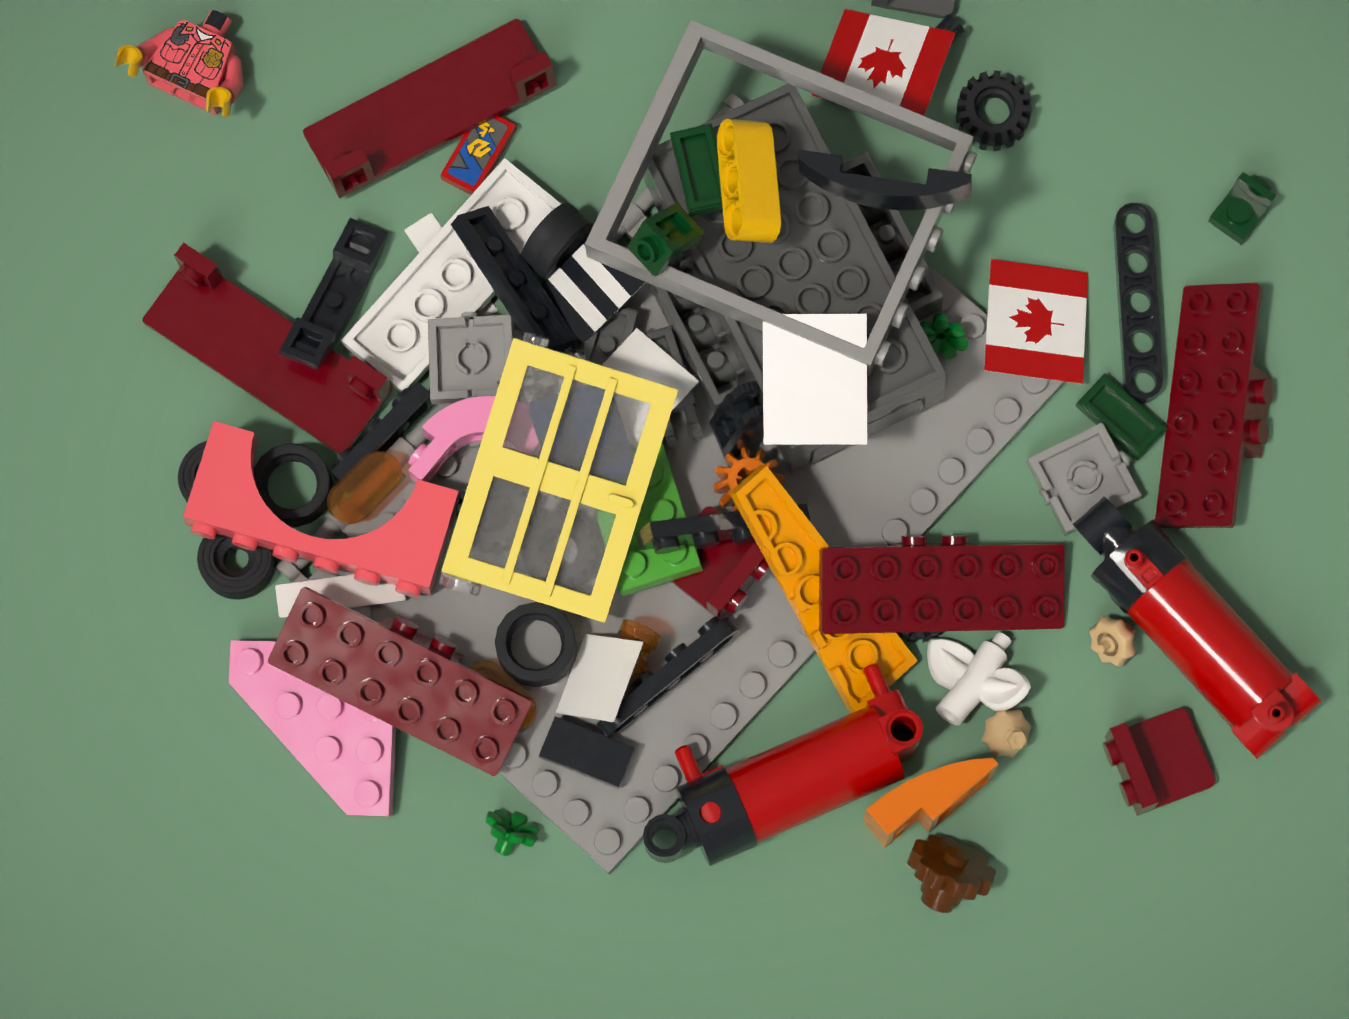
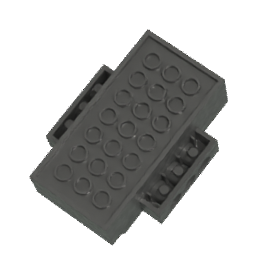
M788 83L701 124L712 123L716 143L718 129L724 119L760 121L770 124L774 138L780 202V232L773 243L730 240L725 233L723 210L693 216L691 218L703 229L705 235L699 244L672 258L667 266L781 314H867L868 341L913 241V237L899 210L874 208L842 199L821 189L799 172V150L831 153L796 86ZM670 139L657 146L643 176V180L655 202L658 212L678 203L688 214ZM868 152L843 163V173L881 178ZM924 258L921 265L925 266L926 270L917 291L909 288L903 302L909 305L904 321L899 329L892 326L886 341L892 343L889 354L883 366L875 365L870 377L867 376V437L920 412L921 406H924L925 409L941 402L943 398L947 374L919 321L941 311L944 296ZM648 283L668 325L672 328V332L695 378L699 381L698 384L713 413L716 412L725 396L731 393L733 389L742 383L754 380L757 382L760 390L757 396L748 401H754L756 406L763 405V331ZM852 444L776 445L790 472L793 473L808 466L809 460L811 463H814Z

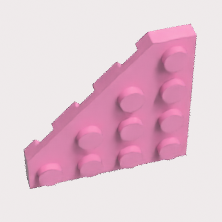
M231 640L229 684L346 815L393 817L396 727L270 665L268 658L276 643L275 641Z

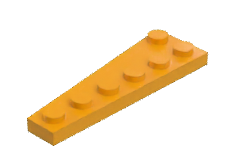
M760 465L729 494L843 703L851 714L865 708L867 701L875 698L863 672L866 666L873 663L879 664L890 687L918 660L897 633L823 634L819 631V551L823 547H829V545L767 466Z

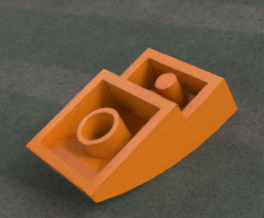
M993 757L971 759L925 772L886 793L865 809L863 823L885 848L917 820L930 833L993 778L998 763Z

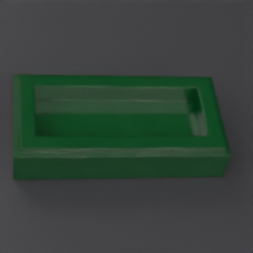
M712 123L670 132V139L689 216L693 217L723 210L717 143Z
M1105 373L1076 403V407L1096 425L1103 423L1109 436L1137 461L1146 454L1167 430L1159 420Z

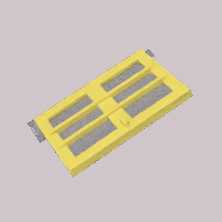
M525 332L523 340L513 338L438 583L449 589L479 596L482 585H486L605 623L678 389L547 348L549 339Z

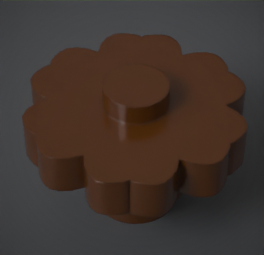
M929 835L927 841L922 839L915 840L907 864L916 870L915 877L922 882L920 887L922 902L928 908L941 913L952 912L954 907L961 903L962 898L974 900L977 894L987 896L996 874V870L987 865L989 860L985 855L970 845H959L950 837Z

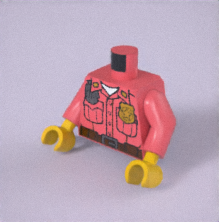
M210 10L201 27L186 20H181L175 27L163 30L136 47L131 45L120 47L114 64L115 67L121 64H129L127 75L130 77H136L139 67L144 66L142 71L149 85L216 116L222 107V116L229 117L231 104L244 88L242 61L237 56L233 43L224 38L232 21L226 15L216 10Z

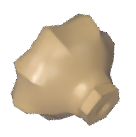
M1102 616L1098 624L1090 627V648L1098 654L1102 663H1112L1122 667L1128 658L1135 655V629L1129 623H1124L1122 619Z
M1021 709L997 711L994 716L985 720V731L981 741L989 747L992 756L1014 758L1020 750L1028 746V736L1032 726L1025 720Z

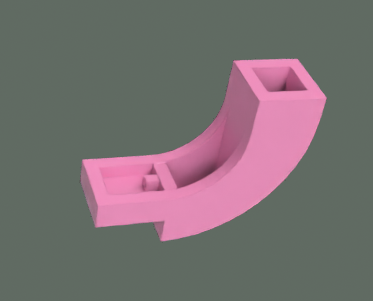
M495 396L467 398L445 407L431 417L422 426L424 437L431 443L428 446L424 443L421 444L408 461L411 465L408 470L410 479L415 483L418 479L430 482L454 452L467 444L481 442ZM517 401L503 447L536 457L542 448L529 415L528 405Z

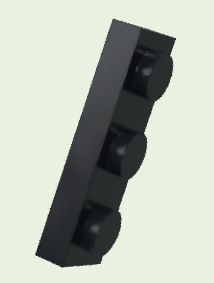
M418 382L411 390L409 388L402 390L393 400V408L383 419L379 417L374 419L364 430L362 435L364 438L353 449L351 447L345 449L336 458L333 464L335 468L331 473L336 483L348 494L384 458L383 454L400 437L403 438L435 405L431 403L430 392Z

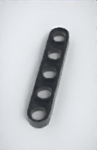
M1129 203L1118 210L1113 225L1124 391L1138 403L1145 404L1156 399L1163 383L1153 220L1150 211L1145 206L1139 203ZM1127 214H1137L1144 221V229L1139 233H1129L1122 227L1121 220ZM1132 253L1140 254L1146 259L1147 268L1140 273H1132L1125 267L1124 258ZM1133 293H1141L1148 298L1150 306L1145 312L1135 313L1128 308L1126 303L1127 297ZM1135 333L1148 335L1152 341V348L1145 353L1135 352L1129 345L1130 336ZM1138 373H1147L1153 378L1155 387L1149 393H1139L1132 387V377Z

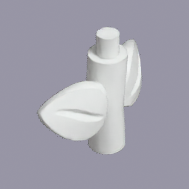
M997 632L991 642L983 641L975 654L967 646L957 641L946 638L930 639L927 649V660L931 676L936 683L950 690L936 707V711L942 718L951 724L959 726L980 701L994 711H1005L1024 699L1031 688L1029 680L1017 670L1002 668L1007 660L1005 650L1011 643L1008 636Z

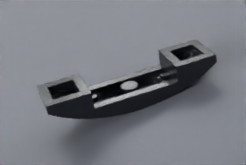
M799 150L798 154L799 172L809 181L837 197L864 206L889 210L931 209L956 203L970 197L972 174L929 168L926 184L843 173V158L841 155Z
M352 218L348 220L333 249V259L304 314L301 318H296L279 350L280 355L316 370L322 366L345 331L368 286L386 243L387 232Z

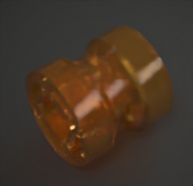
M623 619L618 630L619 639L643 642L632 672L634 675L641 676L648 668L649 662L647 658L649 653L656 650L661 636L640 623Z

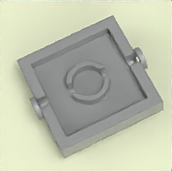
M464 312L458 318L427 319L431 403L449 404L472 397L496 396L513 341L512 317L510 315L478 316L476 312Z
M1103 423L1027 458L1026 463L1041 489L1039 494L1043 496L1045 505L1050 506L1065 536L1077 530L1072 524L1103 496L1117 510L1140 500L1142 496L1127 469L1129 461L1125 453L1117 451Z

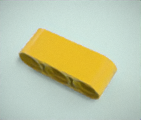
M724 119L717 133V153L725 233L730 240L773 243L780 232L781 213L772 128L767 122Z

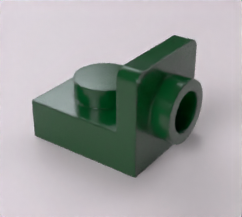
M1242 172L1233 188L1212 213L1208 222L1242 246L1269 211L1276 195L1271 192L1272 189L1265 180L1255 175L1250 177Z
M675 203L645 219L630 241L628 249L653 276H658L663 273L672 258L699 244L705 232L678 203Z

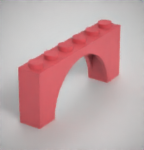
M213 421L183 515L186 525L192 527L191 532L193 534L208 539H215L216 534L233 538L231 542L233 545L250 551H256L257 546L273 550L272 555L288 562L296 563L298 557L313 561L315 569L330 574H338L339 569L355 573V580L372 586H378L380 581L396 585V592L406 596L419 598L420 593L431 595L456 513V504L459 503V491L418 479L411 496L403 508L379 528L369 533L346 539H324L310 536L291 528L273 514L260 496L254 477V456L257 446L255 433Z

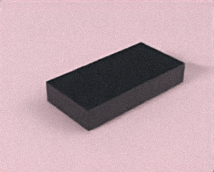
M555 716L540 751L539 758L619 789L634 754L635 747L612 738H607L602 734Z

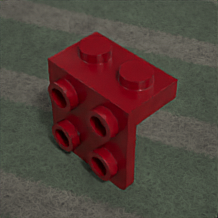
M708 506L698 516L721 513L714 507ZM733 539L719 541L720 544L717 546L697 549L703 571L670 582L714 617L717 616L722 620L728 612L733 615L748 597L746 591L755 580L761 582L771 571L756 541L736 545Z
M1177 708L1130 727L1127 726L1126 722L1111 727L1105 736L1106 742H1103V748L1106 757L1112 767L1117 766L1123 780L1119 782L1122 796L1128 807L1133 805L1137 816L1208 790L1215 783V777L1188 712L1183 708Z

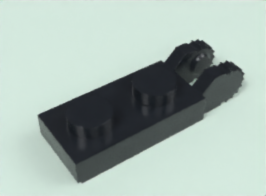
M755 380L742 383L733 389L731 393L727 394L709 421L724 459L728 453L733 454L735 457L739 456L741 448L746 447L758 429L757 425L764 421L763 405L754 406L751 401H748L757 396L760 390Z

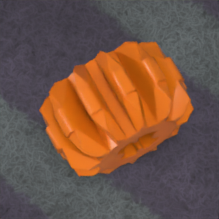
M747 447L741 448V460L739 461L733 454L728 453L725 456L728 467H716L715 475L721 480L713 484V491L715 493L724 494L719 500L721 508L729 507L734 503L729 493L742 482V478H747L760 465L767 466L780 484H785V476L774 473L779 468L777 459L770 460L764 464L766 452L760 449L756 453L755 459L749 458ZM734 505L733 512H738L737 506Z

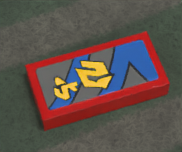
M497 116L464 133L440 174L441 180L472 195L494 170L517 130L516 124Z

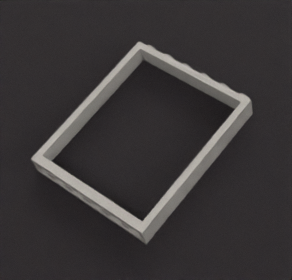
M690 20L585 242L587 257L763 331V322L851 358L867 365V376L870 377L874 366L882 367L889 354L892 343L886 341L892 326L899 329L904 321L909 305L903 302L909 288L917 291L922 281L926 267L921 265L926 251L934 253L943 233V229L937 227L943 213L951 215L956 203L926 210L864 348L670 266H666L663 273L658 276H653L629 249L613 243L616 233L703 48L953 151L945 168L946 171L970 174L977 157V153L972 152L974 137Z

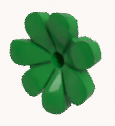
M937 313L933 316V323L924 321L920 323L937 357L939 352H941L944 358L951 359L957 356L956 350L965 351L967 349L968 340L964 336L963 325L959 322L949 323V316L947 314Z
M503 810L488 811L486 823L492 827L490 834L498 839L494 850L504 856L510 855L514 844L520 845L521 843L528 847L534 846L538 840L536 835L540 829L534 824L525 823L527 816L517 811L512 814L511 818Z

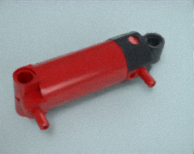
M1103 496L1072 524L1099 555H1104V561L1094 570L1091 577L1109 593L1115 604L1137 623L1232 728L1231 732L1256 759L1261 757L1286 734L1285 730L1290 726L1293 728L1321 703V700L1296 672L1293 674L1197 570L1188 560V555L1175 541L1171 540L1163 532L1155 519L1149 521L1137 531H1133L1131 524Z
M873 663L866 666L863 670L875 697L867 701L865 708L727 768H724L722 765L702 774L691 747L688 745L679 747L675 750V756L687 782L675 788L683 808L675 814L658 815L648 821L643 832L645 850L655 861L670 863L680 858L684 851L693 847H700L708 865L712 866L757 846V843L901 781L905 779L901 763L912 758L917 752L923 732L922 721L916 713L908 709L899 689L890 690L879 664ZM895 730H905L911 735L912 739L905 742L898 741L891 733ZM660 829H670L677 835V841L671 848L660 849L653 843V836Z

